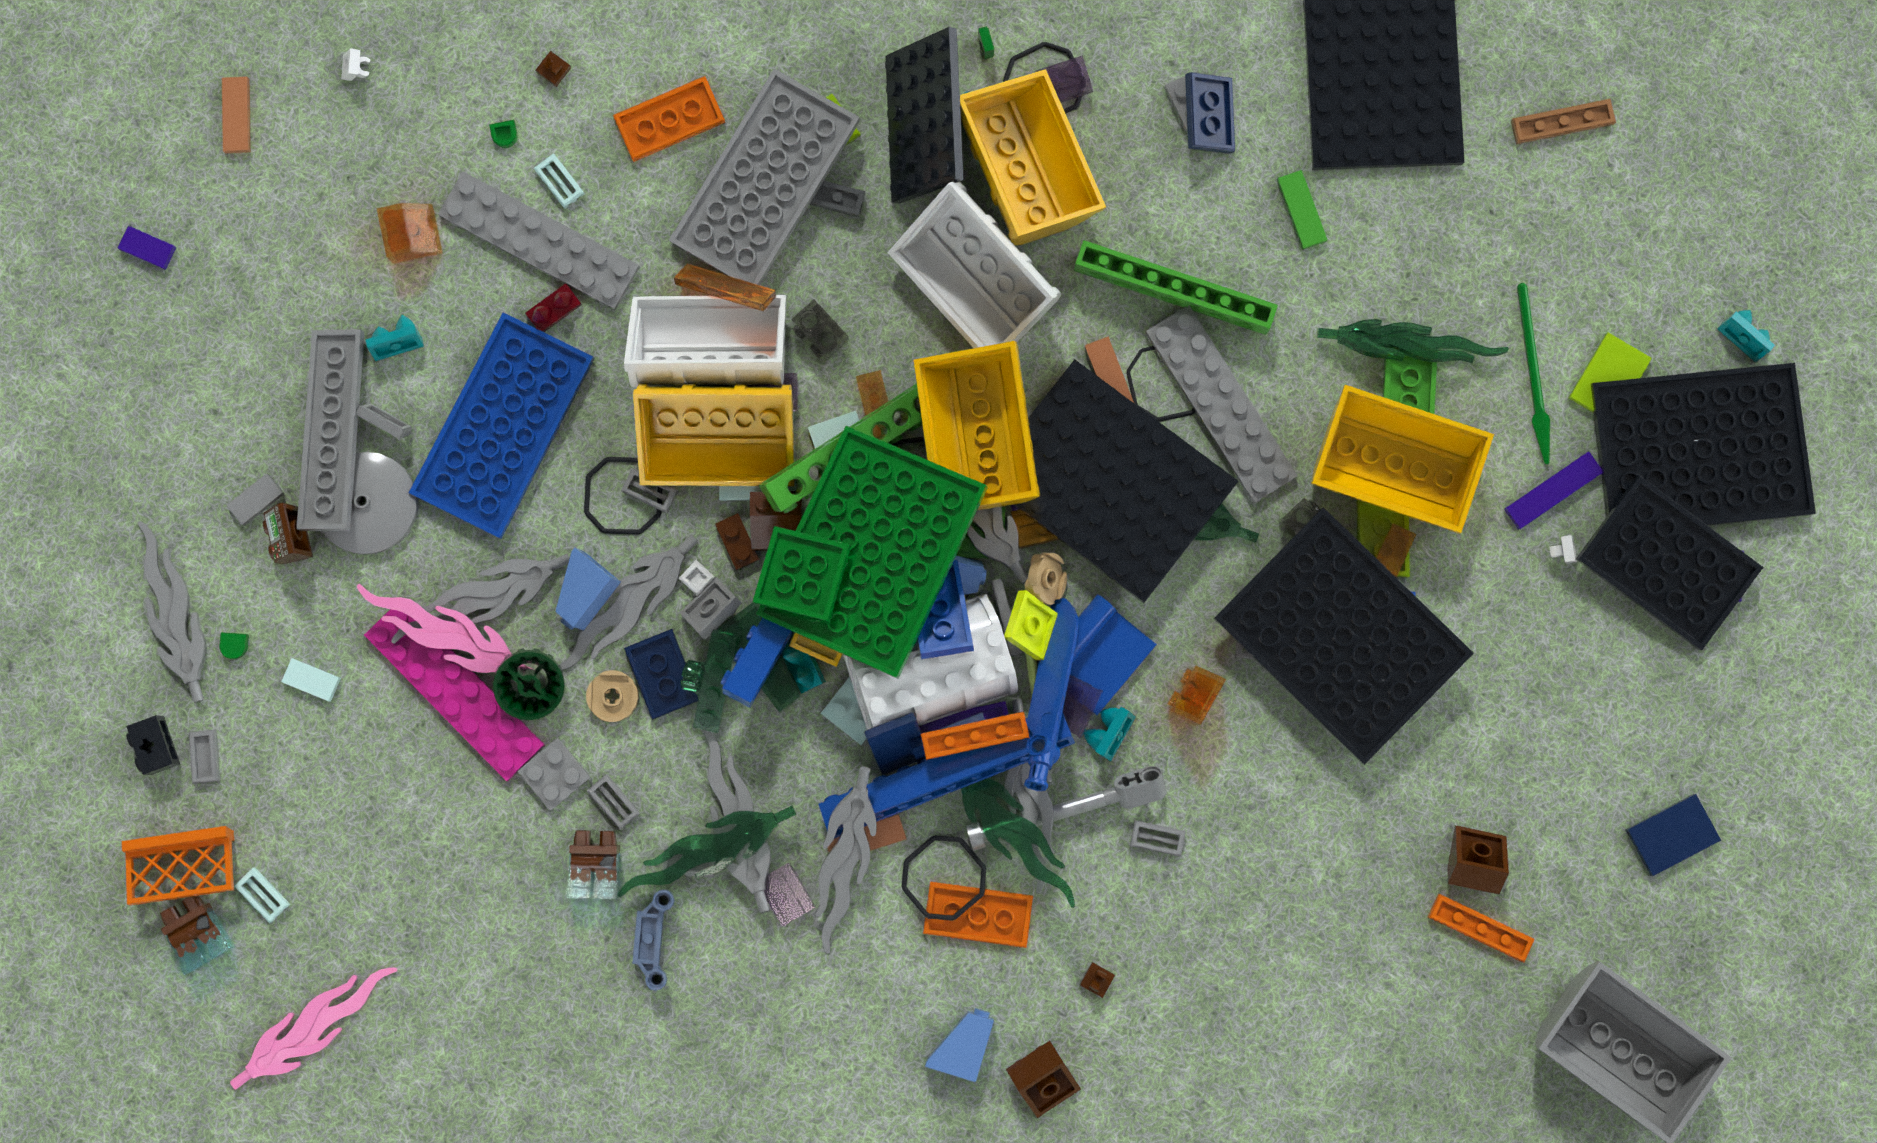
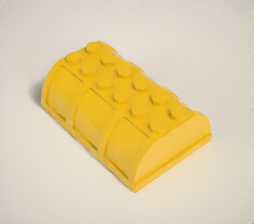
M1046 69L960 95L961 122L971 143L970 150L974 159L978 160L991 189L990 196L994 205L998 206L1009 231L1008 237L1014 245H1023L1068 230L1106 208Z
M1010 341L914 359L927 459L987 485L988 489L978 510L1024 503L1040 497L1017 342Z
M638 384L637 389L633 391L640 485L759 486V484L794 462L791 385H782V387H747L746 384H735V387H696L695 384H683L682 387H651L648 384ZM791 480L788 486H794L795 481Z
M1344 385L1331 415L1314 466L1311 484L1460 534L1462 533L1494 434Z

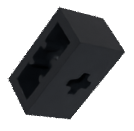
M155 715L126 726L128 730L126 734L127 741L134 748L136 754L135 765L143 775H153L180 765L164 716ZM151 742H154V746L151 747V751L148 750V746L151 745Z

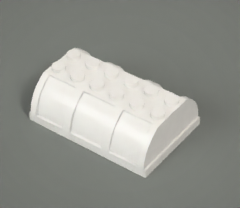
M952 181L945 186L887 253L973 348L1010 341L1017 342L1058 301L1061 292L1056 287H1052L1031 264L1032 260L1024 252L1021 253L997 227V222L989 214L986 215L966 193L967 189L963 184Z
M786 295L633 297L624 359L625 372H628L631 387L637 388L638 384H648L649 386L675 385L676 387H682L683 384H695V386L727 385L728 387L735 386V384H771L782 386L785 364Z
M987 594L965 600L974 651L921 660L917 638L899 679L843 655L867 730L913 712L918 725L921 726L1018 692L1016 672L1001 624Z

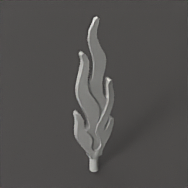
M922 425V434H923V439H924V442H925L924 431H923V425ZM1001 507L978 510L972 522L983 531L985 538L979 536L970 526L966 534L969 536L972 544L986 557L1002 563L1008 569L1011 568L1020 582L1024 584L1028 579V574L1020 563L1018 532L1011 516L1007 517L1008 529L1006 532L1003 527Z
M138 521L137 524L144 533L147 542L144 575L152 587L159 605L158 619L153 601L150 598L145 599L147 619L154 634L172 653L171 655L163 647H158V654L166 666L180 676L184 684L189 685L193 702H201L204 700L199 681L201 680V671L206 656V640L200 626L199 614L196 612L191 614V641L187 629L189 612L187 585L172 563L171 551L168 548L164 550L162 561L171 580V587L166 584L159 569L157 540L153 531L146 524Z
M691 534L678 548L674 547L665 552L648 555L633 564L635 569L649 568L620 579L621 583L604 605L616 593L620 592L615 603L601 616L593 619L584 631L580 632L571 656L559 664L562 670L570 668L579 662L591 641L606 628L615 625L613 631L594 646L591 654L592 659H596L603 648L626 636L639 620L651 592L655 588L660 587L659 592L652 599L647 609L649 615L653 614L660 603L672 594L679 579L682 563L686 558L684 555L699 541Z
M564 554L549 562L548 560L535 561L529 559L507 560L493 568L482 570L480 575L493 576L503 572H511L508 577L496 581H471L458 584L447 590L433 603L422 608L427 612H432L436 610V606L442 607L450 601H458L451 609L465 615L479 609L491 608L488 613L471 619L474 624L491 620L507 610L523 590H525V593L518 604L524 605L539 592L546 579L553 574V571L567 565L570 558L568 554ZM445 614L437 616V618L445 621L456 622L453 617ZM417 621L408 623L415 628H422ZM399 629L391 642L396 643L406 633Z
M1022 699L1012 701L1013 713L1024 711ZM1027 762L1009 769L1004 791L1012 818H1016L1017 815L1014 802L1015 793L1020 801L1022 809L1021 844L1037 870L1036 893L1040 894L1046 881V866L1036 841V824L1038 817H1040L1043 823V845L1050 855H1054L1051 845L1054 810L1047 791H1035L1025 787L1024 783L1028 779L1030 766ZM1048 770L1047 782L1052 783L1050 770Z
M701 728L710 746L708 781L720 801L724 814L723 828L720 824L717 809L715 806L710 807L712 827L719 842L736 858L738 864L734 863L728 856H723V862L729 872L743 883L751 894H754L759 912L770 911L764 890H766V879L770 868L771 850L765 837L763 822L758 821L756 825L758 850L756 851L752 844L751 835L753 820L751 793L735 769L734 757L732 755L728 757L727 769L736 789L735 796L729 790L723 778L720 746L710 731L706 728Z
M860 767L856 786H853L850 793L833 810L829 819L827 835L823 842V848H828L834 840L838 827L841 824L843 825V832L839 840L824 859L819 872L820 904L815 912L817 917L821 916L826 909L829 886L833 881L836 888L834 905L822 927V943L826 953H830V935L832 930L849 908V885L853 868L858 860H860L857 884H861L869 865L870 846L864 829V822L867 824L871 836L876 835L875 812L868 797V788H866L870 774V768Z

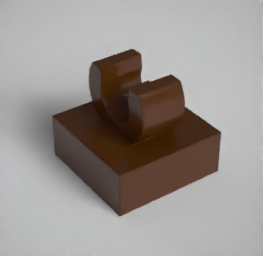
M550 51L535 71L557 87L570 71L571 66Z
M1091 962L1079 985L1103 998L1115 974Z

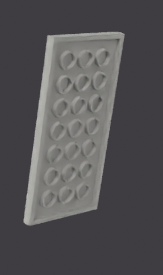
M773 69L669 241L756 293L861 121L860 117L780 71Z

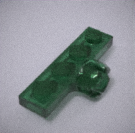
M713 629L706 661L688 660L683 667L681 674L683 679H680L681 688L698 695L693 728L718 733L720 730L727 696L722 693L724 685L720 683L726 671H732L739 635Z

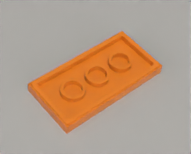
M706 76L613 115L633 162L726 123Z
M930 881L926 911L930 914L954 915L979 893L980 888ZM985 889L983 897L956 920L928 919L925 917L923 934L1026 948L1033 895Z

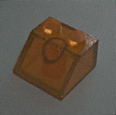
M399 203L377 208L386 257L393 264L443 253L433 204Z
M1196 665L1192 670L1187 668L1180 679L1183 686L1179 693L1177 691L1173 692L1167 703L1171 706L1168 712L1195 727L1200 726L1226 679Z

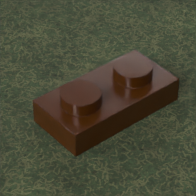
M738 513L715 523L737 571L760 560L757 552L752 551L751 539Z

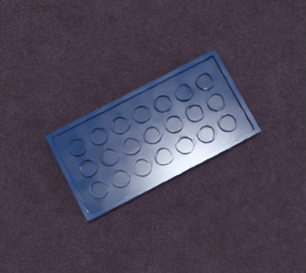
M503 312L409 493L502 539L595 358Z

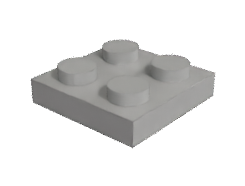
M716 577L680 614L706 639L709 635L716 632L718 627L729 616L736 612L742 602Z
M560 738L555 739L518 770L519 774L550 811L591 778Z

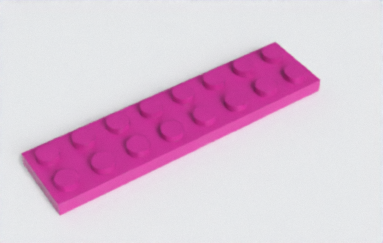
M392 609L384 615L396 616L407 623L416 621L409 615ZM381 618L364 636L505 781H509L520 768L545 746L520 719L510 716L499 706L494 692L473 671L466 669L458 663L444 659L446 654L457 655L452 649L426 647L415 642L407 634L396 643H392V638L400 628L391 622L382 621Z

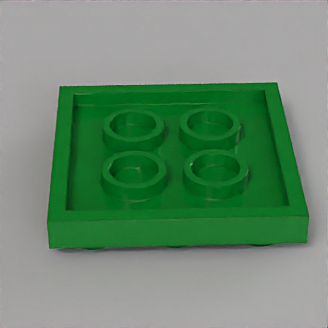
M774 526L752 602L830 622L851 546L846 543Z

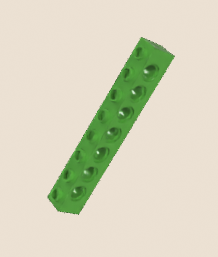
M1083 240L1074 267L1075 272L1183 308L1190 306L1195 312L1264 335L1270 330L1278 307L1277 304Z
M917 383L849 427L874 437L873 428L877 425L881 430L879 440L889 444L896 443L903 438L901 435L908 429L913 431L923 425L921 411H916L914 407L916 399H919ZM896 412L902 417L899 425H896L893 420ZM843 431L759 484L760 489L775 512L783 511L787 513L798 506L796 502L803 497L805 499L812 497ZM812 466L818 469V477L815 480L811 479L809 475V470ZM791 480L797 483V490L793 494L788 490V483Z

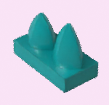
M1751 310L1736 311L1717 328L1755 363L1775 346L1770 341L1768 330H1757L1752 325Z
M401 315L398 319L395 331L389 332L385 328L378 326L373 332L372 337L366 339L367 348L375 361L424 347L423 339L415 324L404 315Z
M790 642L787 643L782 651L783 658L801 694L825 683L826 680L815 657L789 646Z
M1123 707L1119 709L1107 708L1100 712L1101 719L1108 728L1107 731L1102 729L1083 731L1084 737L1091 748L1110 762L1136 718L1135 715Z

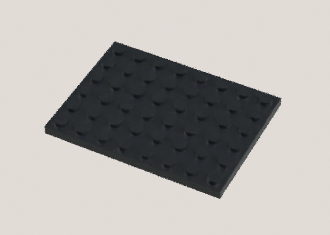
M1303 0L1312 170L1463 165L1465 160L1455 0Z
M1074 359L1028 417L1040 497L1013 505L1144 604L1239 481Z
M1795 363L1591 384L1594 406L1593 414L1600 467L1603 472L1601 476L1607 516L1636 476L1643 477L1707 526L1816 514Z
M1324 507L1213 618L1363 765L1474 654Z

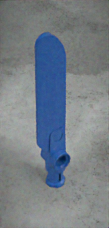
M1066 598L1055 600L1054 604L1050 607L1058 615L1044 660H1039L1027 718V727L1033 736L1029 738L1026 744V750L1030 754L1028 762L1030 772L1024 785L1028 789L1035 791H1046L1048 789V783L1046 782L1048 770L1052 769V765L1060 757L1057 739L1079 629L1076 610Z

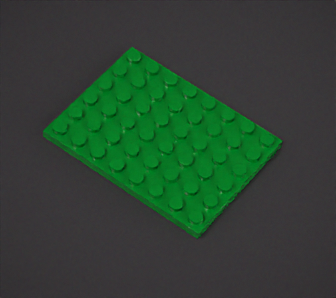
M845 426L796 529L797 532L846 543L851 546L830 622L760 605L756 615L899 679L988 489L987 485Z

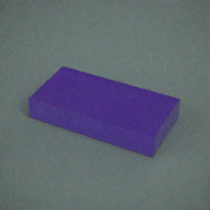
M130 226L127 227L118 246L119 250L164 270L167 269L177 248L172 244Z

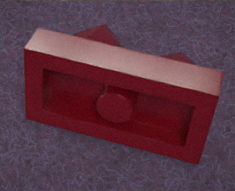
M565 283L525 312V314L536 329L545 332L582 304Z

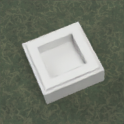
M695 560L679 579L698 596L715 577Z

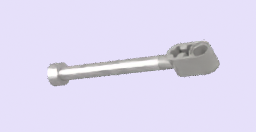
M1149 766L1125 773L1115 779V787L1053 805L1054 821L1119 802L1121 807L1130 809L1164 798L1167 793L1162 770L1156 766ZM1022 815L980 827L979 822L966 826L973 851L985 848V842L1020 832L1022 828ZM1038 817L1036 827L1043 824L1040 817Z

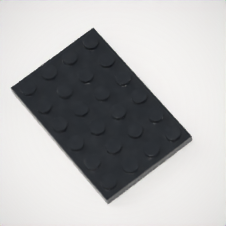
M947 27L885 56L891 203H903L944 188L952 181L957 183L963 180L957 28Z
M1636 476L1576 558L1577 561L1698 650L1704 649L1764 568L1641 476Z

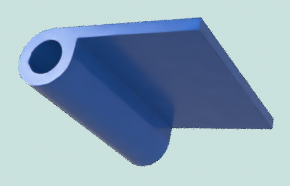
M1097 594L1078 616L1079 629L1067 691L1098 716L1157 644L1121 616L1107 600Z

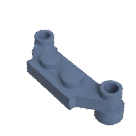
M669 890L656 892L653 896V901L643 911H637L632 964H638L646 976L645 982L647 987L654 991L662 989L668 980L667 974L660 967L664 912L672 908L675 902L674 895ZM663 895L669 898L667 905L661 902ZM655 974L661 976V983H656L654 981Z

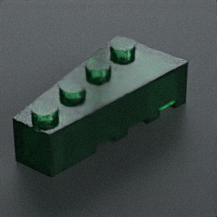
M753 602L717 629L735 655L740 648L745 649L749 642L746 637L753 625L757 627L762 619L756 615L760 605ZM783 653L780 654L761 688L780 713L802 698L786 660L783 658Z

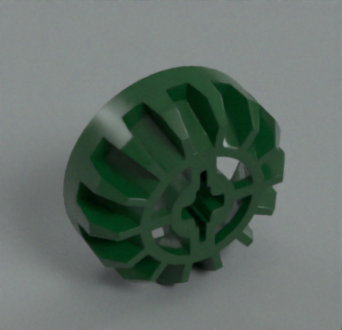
M522 648L511 655L508 654L501 664L498 665L493 681L494 696L499 706L510 716L521 720H536L553 712L562 700L565 687L561 666L558 665L552 655H547L537 648L533 650ZM526 663L538 665L535 670H523L519 666ZM541 669H543L547 675V686H544L541 683V677L539 674ZM511 677L517 683V692L512 687ZM531 679L534 680V686L531 684L527 687L524 686L525 680L528 682Z

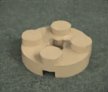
M1055 553L1033 555L1028 579L1025 582V590L1047 605L1054 604L1055 599H1061L1067 584V573L1062 572L1061 564H1064L1063 559Z
M616 670L600 673L591 681L586 691V702L590 710L599 719L607 722H619L631 716L639 701V691L634 680L625 673ZM611 689H616V693L620 695L614 704H610V699H606V694L611 693Z

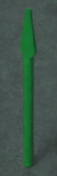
M1520 283L1517 286L1535 411L1532 417V424L1544 463L1548 465L1550 463V417L1545 413L1528 288L1525 283Z

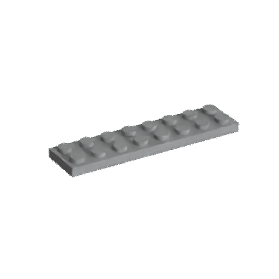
M462 171L438 213L441 218L614 310L617 309L640 268L637 263Z
M1190 306L1188 308L1184 307L1145 332L1253 503H1256L1298 476Z
M361 329L312 330L297 530L350 531L358 415H356V411L360 401L365 334Z

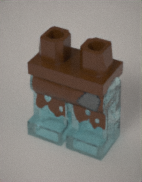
M576 830L574 844L569 846V878L566 898L590 899L593 897V899H618L620 897V845H617L615 831H600V844H591V830Z
M200 896L187 897L182 900L188 912L182 917L176 906H172L160 913L165 927L161 928L164 936L166 935L168 943L177 955L184 975L193 973L235 948L234 943L213 911L210 903L204 904Z

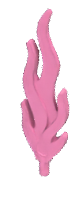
M361 584L357 585L361 595L374 606L397 610L416 620L422 628H415L396 616L382 617V621L395 624L415 642L436 649H458L469 652L475 657V659H468L459 655L446 654L444 656L445 660L458 663L474 672L489 673L496 672L498 665L501 664L508 654H512L503 638L494 629L484 626V630L491 641L489 642L465 614L436 606L435 609L456 620V622L445 621L431 615L411 599L378 597L370 593ZM524 664L519 666L523 670L532 669Z
M397 968L381 969L371 974L356 993L338 1005L329 1007L333 999L341 996L353 987L357 980V975H353L346 984L316 996L303 1009L289 1033L284 1038L277 1040L279 1034L291 1023L294 1017L293 1012L288 1013L282 1021L262 1035L255 1047L251 1060L245 1067L246 1070L230 1081L231 1086L236 1090L251 1078L254 1079L264 1075H279L300 1067V1061L285 1062L284 1060L311 1055L328 1046L342 1031V1028H336L324 1039L318 1040L322 1033L337 1020L360 1010L366 1003L376 983L383 977L397 972Z

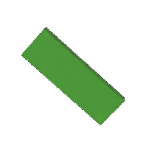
M1302 170L1279 177L1277 182L1302 250L1326 242L1328 239Z

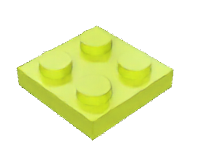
M1018 591L1004 637L1033 659L1044 660L1058 613L1028 591Z

